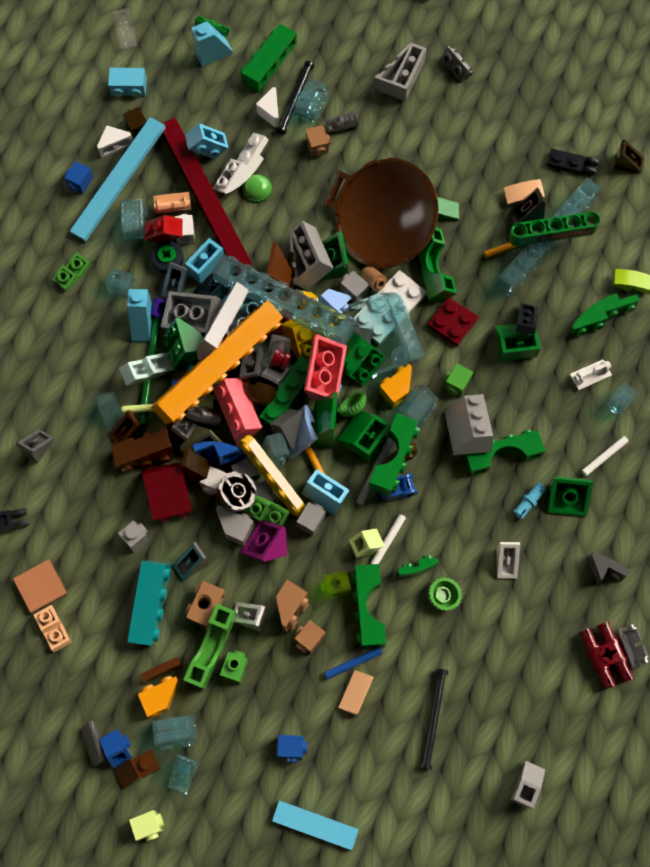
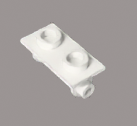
M600 360L571 373L570 376L578 390H581L612 376L609 371L611 364L609 361Z

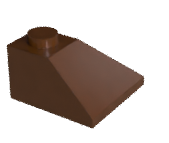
M273 242L266 273L268 292L289 295L290 289H294L295 285L293 284L292 269L278 244Z

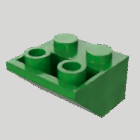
M180 318L174 319L163 337L164 344L169 351V361L172 362L174 369L186 368L197 364L199 361L197 350L203 339L199 331Z
M517 324L494 326L500 362L537 358L541 349L537 330L535 335H523L516 331Z
M352 330L342 342V344L347 346L343 372L364 387L386 359V356Z
M361 411L354 416L337 441L369 462L389 435L391 425L375 414Z

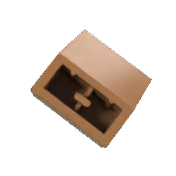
M286 580L276 596L282 629L286 634L289 630H294L298 623V615L300 613L304 614L309 606L308 592Z

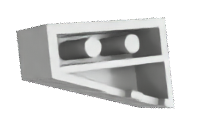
M409 43L391 64L385 66V69L374 77V90L406 101L425 62L427 48Z
M302 220L289 231L290 249L294 262H292V268L295 271L293 284L308 290L329 273L333 266L316 227Z

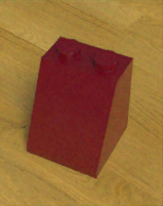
M182 461L143 471L142 475L153 520L158 519V522L169 520V517L177 515L178 518L188 516V512L192 511L189 492L181 467Z

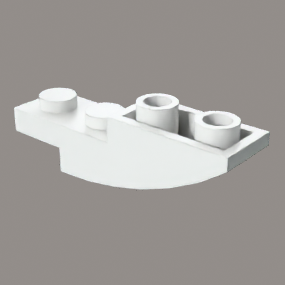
M253 133L239 154L238 159H230L229 163H227L213 189L227 194L241 186L263 161L264 158L260 153L267 144L268 139L264 135Z

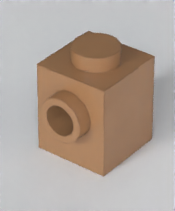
M323 125L306 129V141L311 156H322L328 153L331 140L329 134L326 135Z
M309 620L304 627L301 625L294 634L296 636V647L304 654L306 652L311 654L326 636V632Z

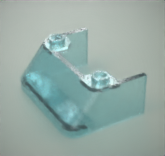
M379 293L349 304L346 309L347 313L369 305L376 313L386 311L400 345L391 352L393 365L376 371L372 375L373 379L394 372L409 364H415L422 359L424 354L403 298L399 293Z

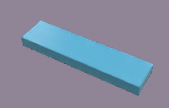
M282 801L278 802L272 822L349 850L353 849L359 830Z

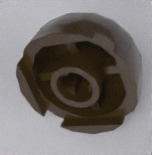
M244 379L242 380L244 393L251 401L254 410L259 412L260 409H265L274 400L278 389L257 381L251 384V380Z
M235 471L228 473L217 484L216 498L218 503L230 512L245 510L255 501L256 487L253 480L246 474L242 475Z

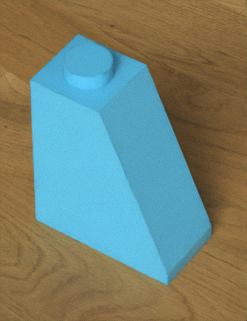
M204 22L191 28L195 54L202 66L233 54L226 38L210 23Z
M129 289L127 309L132 342H150L153 316L151 315L152 302L148 289Z

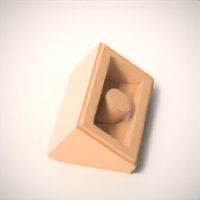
M354 670L338 708L357 716L374 677Z

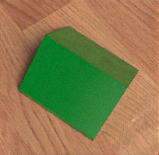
M339 231L322 242L333 269L321 280L344 277L348 274V261L343 234Z
M553 477L549 483L548 513L587 516L593 480Z

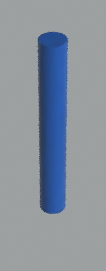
M377 647L324 672L327 680L382 655L380 647Z

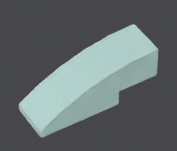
M169 352L146 356L142 360L127 362L119 368L126 386L154 379L178 370L174 369L172 362L169 361Z

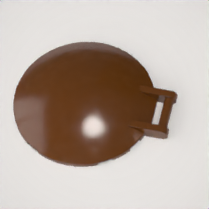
M399 158L376 159L365 164L363 168L356 173L354 172L351 176L340 170L337 171L335 182L323 203L335 209L337 224L335 227L337 232L341 231L343 234L345 250L357 261L375 268L397 267L409 262L420 254L432 238L438 221V198L429 177L416 165ZM343 179H346L345 182H344V184H343V187H342V189H341V191H340V193H339V195H338V197H337V199H336V202H333L334 199H335V197H336V194H337V192H338V190H339V188H340V186H341V184H342Z

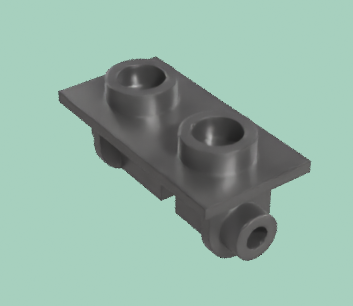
M630 624L624 628H618V638L624 646L631 667H639L649 663L648 658L650 657L645 645L637 646L636 644L642 641L638 627Z

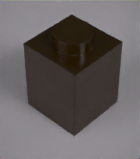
M139 107L130 109L122 114L125 125L134 139L147 122Z

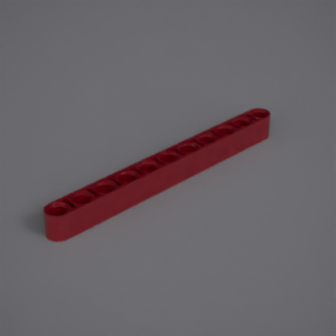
M174 117L162 122L166 127L162 135L214 236L223 248L227 261L231 268L238 272L239 282L255 276V268L193 151L188 150L186 137L178 121Z

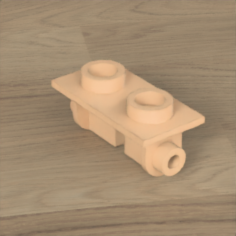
M189 192L153 196L156 214L192 210Z

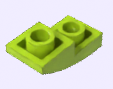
M615 269L613 270V286L627 292L633 288L649 294L650 275L633 270Z

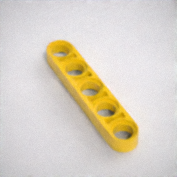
M246 435L239 441L241 449L287 509L294 516L299 517L306 507L256 440L252 436Z

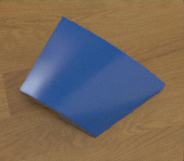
M208 441L192 445L195 453L208 459L211 463L217 461L219 467L236 460L240 462L248 458L242 449L223 442Z

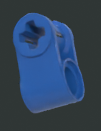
M413 474L398 477L397 480H400L397 491H393L391 496L379 492L380 498L383 501L390 502L417 495L418 491L414 488L412 481Z

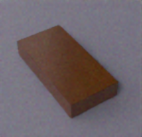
M176 657L142 673L140 677L146 685L181 668L182 664Z

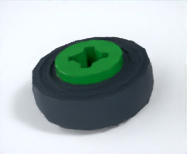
M164 241L158 243L153 248L151 261L157 271L167 273L170 262L182 266L184 254L178 244L172 241Z

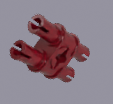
M609 621L597 626L605 642L602 646L597 644L591 628L579 633L587 649L585 650V655H588L593 672L598 674L604 690L616 686L608 669L611 665L616 666L622 683L635 678L627 663L628 656L623 651L620 644L621 640L615 637ZM604 653H613L609 658H601Z

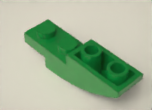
M616 293L598 301L576 320L569 332L570 337L574 335L582 336L587 331L593 329L594 331L600 330L605 326L608 318H614L622 312L630 313L634 311L640 301L637 294L619 299Z

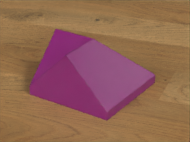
M264 520L259 521L240 553L264 562L287 556L285 527Z

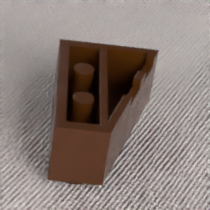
M166 425L160 427L161 431L153 434L150 431L145 432L144 437L134 440L132 437L111 445L118 472L129 473L135 468H149L152 464L159 462L164 464L174 459L175 456Z

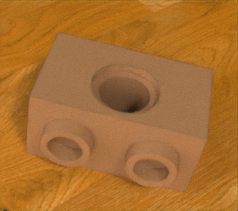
M202 581L201 585H197L193 596H195L193 603H189L186 608V619L207 629L216 603L221 605L225 598V590ZM206 600L210 602L208 608H199V605L202 601Z

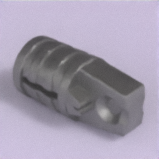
M352 111L327 120L326 125L329 132L344 131L349 128L359 127V121L356 111Z
M193 407L186 413L187 419L216 428L219 427L222 411L206 407Z

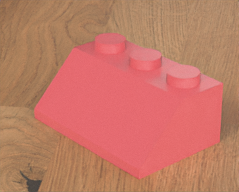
M317 334L314 335L304 388L308 398L319 401L333 392H338L339 394L347 349L346 345Z
M226 378L219 382L213 388V391L237 447H240V440L246 435H255L262 429V426L251 401L244 393L242 380L240 378Z

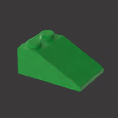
M333 392L317 401L314 405V410L310 409L315 420L312 427L318 438L311 444L313 446L333 448L338 392Z

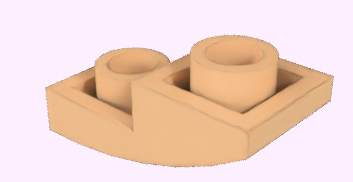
M531 180L504 187L508 205L520 203L537 187L540 189L542 196L545 197L541 180Z
M52 605L34 614L40 630L43 632L53 653L72 643Z

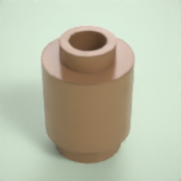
M374 267L364 268L360 275L374 291L382 290L387 282L386 276Z

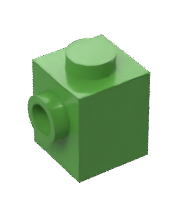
M457 363L452 372L448 371L444 378V381H446L445 389L450 394L461 397L472 379L473 371Z
M235 650L233 653L228 652L220 673L221 678L241 684L248 664V658L245 657V654Z

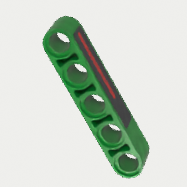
M586 212L516 223L511 228L509 242L513 246H524L593 235L599 226L600 216L595 212Z

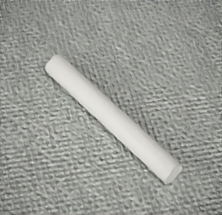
M625 436L620 438L581 470L582 474L588 476L628 443L629 440Z
M399 514L383 541L384 547L376 552L370 564L380 563L404 523L405 516Z

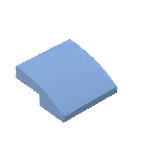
M304 405L298 410L303 411L296 447L295 449L285 447L289 459L298 456L318 439L312 427L315 420L308 405Z

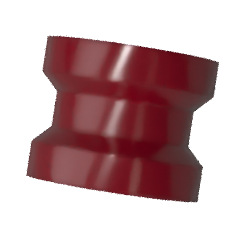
M277 348L270 366H277L281 371L285 372L291 354L282 353Z

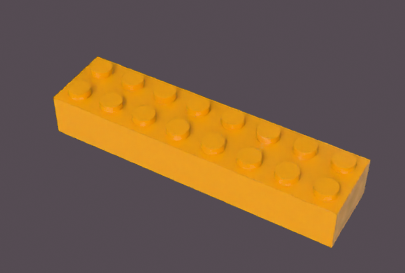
M269 300L259 305L221 340L216 350L199 361L150 408L165 424L179 422L186 415L184 413L185 410L188 411L200 402L198 400L199 397L206 396L213 389V384L221 382L227 376L226 371L229 372L231 369L236 368L241 363L239 359L247 357L254 350L253 346L261 344L268 337L266 333L273 332L281 325L279 321L283 316Z

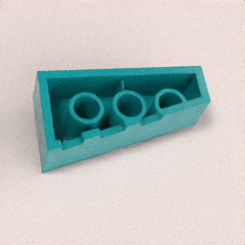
M150 560L141 561L128 642L152 646L155 644V641H159L160 630L158 627L159 622L163 619L164 610L162 608L167 596V584L172 564Z

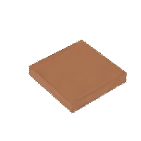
M49 559L13 578L31 614L68 595Z

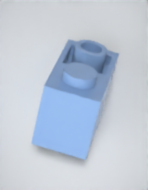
M328 289L311 308L328 323L332 318L336 320L349 307L347 303L351 297L347 294Z

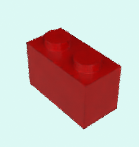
M162 215L145 222L143 227L144 240L160 243L183 237V219Z

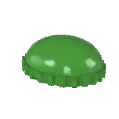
M259 174L251 175L241 186L245 198L254 203L264 202L272 192V185L269 179Z
M359 391L347 397L340 403L337 410L338 413L344 417H353L359 414L366 405L365 393Z
M446 577L438 578L429 586L428 599H430V603L436 609L450 611L461 603V589L453 579L451 580Z

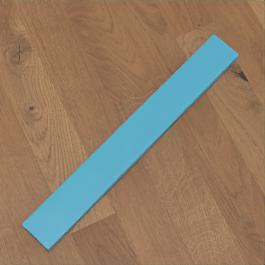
M151 117L147 120L71 228L70 232L85 242L88 240L165 130L164 124Z

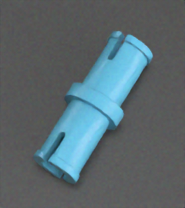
M537 482L531 491L523 496L522 502L513 510V513L520 519H524L529 510L537 505L538 499L546 492L547 488L540 482Z

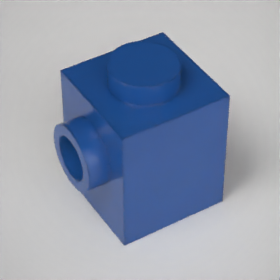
M76 161L71 169H68L65 173L67 187L73 192L84 194L94 178L91 168Z
M119 729L99 739L105 756L113 768L123 764L130 758L132 759L128 749L131 743L127 735L122 736Z
M278 735V758H286V762L298 763V759H303V754H307V741H304V736Z

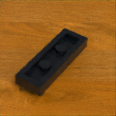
M524 303L519 304L516 331L523 335H535L538 306Z

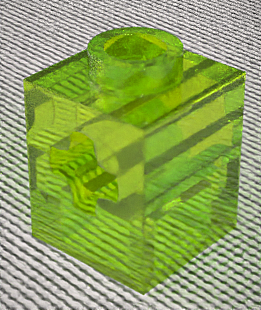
M346 570L323 575V582H320L322 594L326 593L327 599L351 593ZM333 581L339 584L337 589L331 586Z

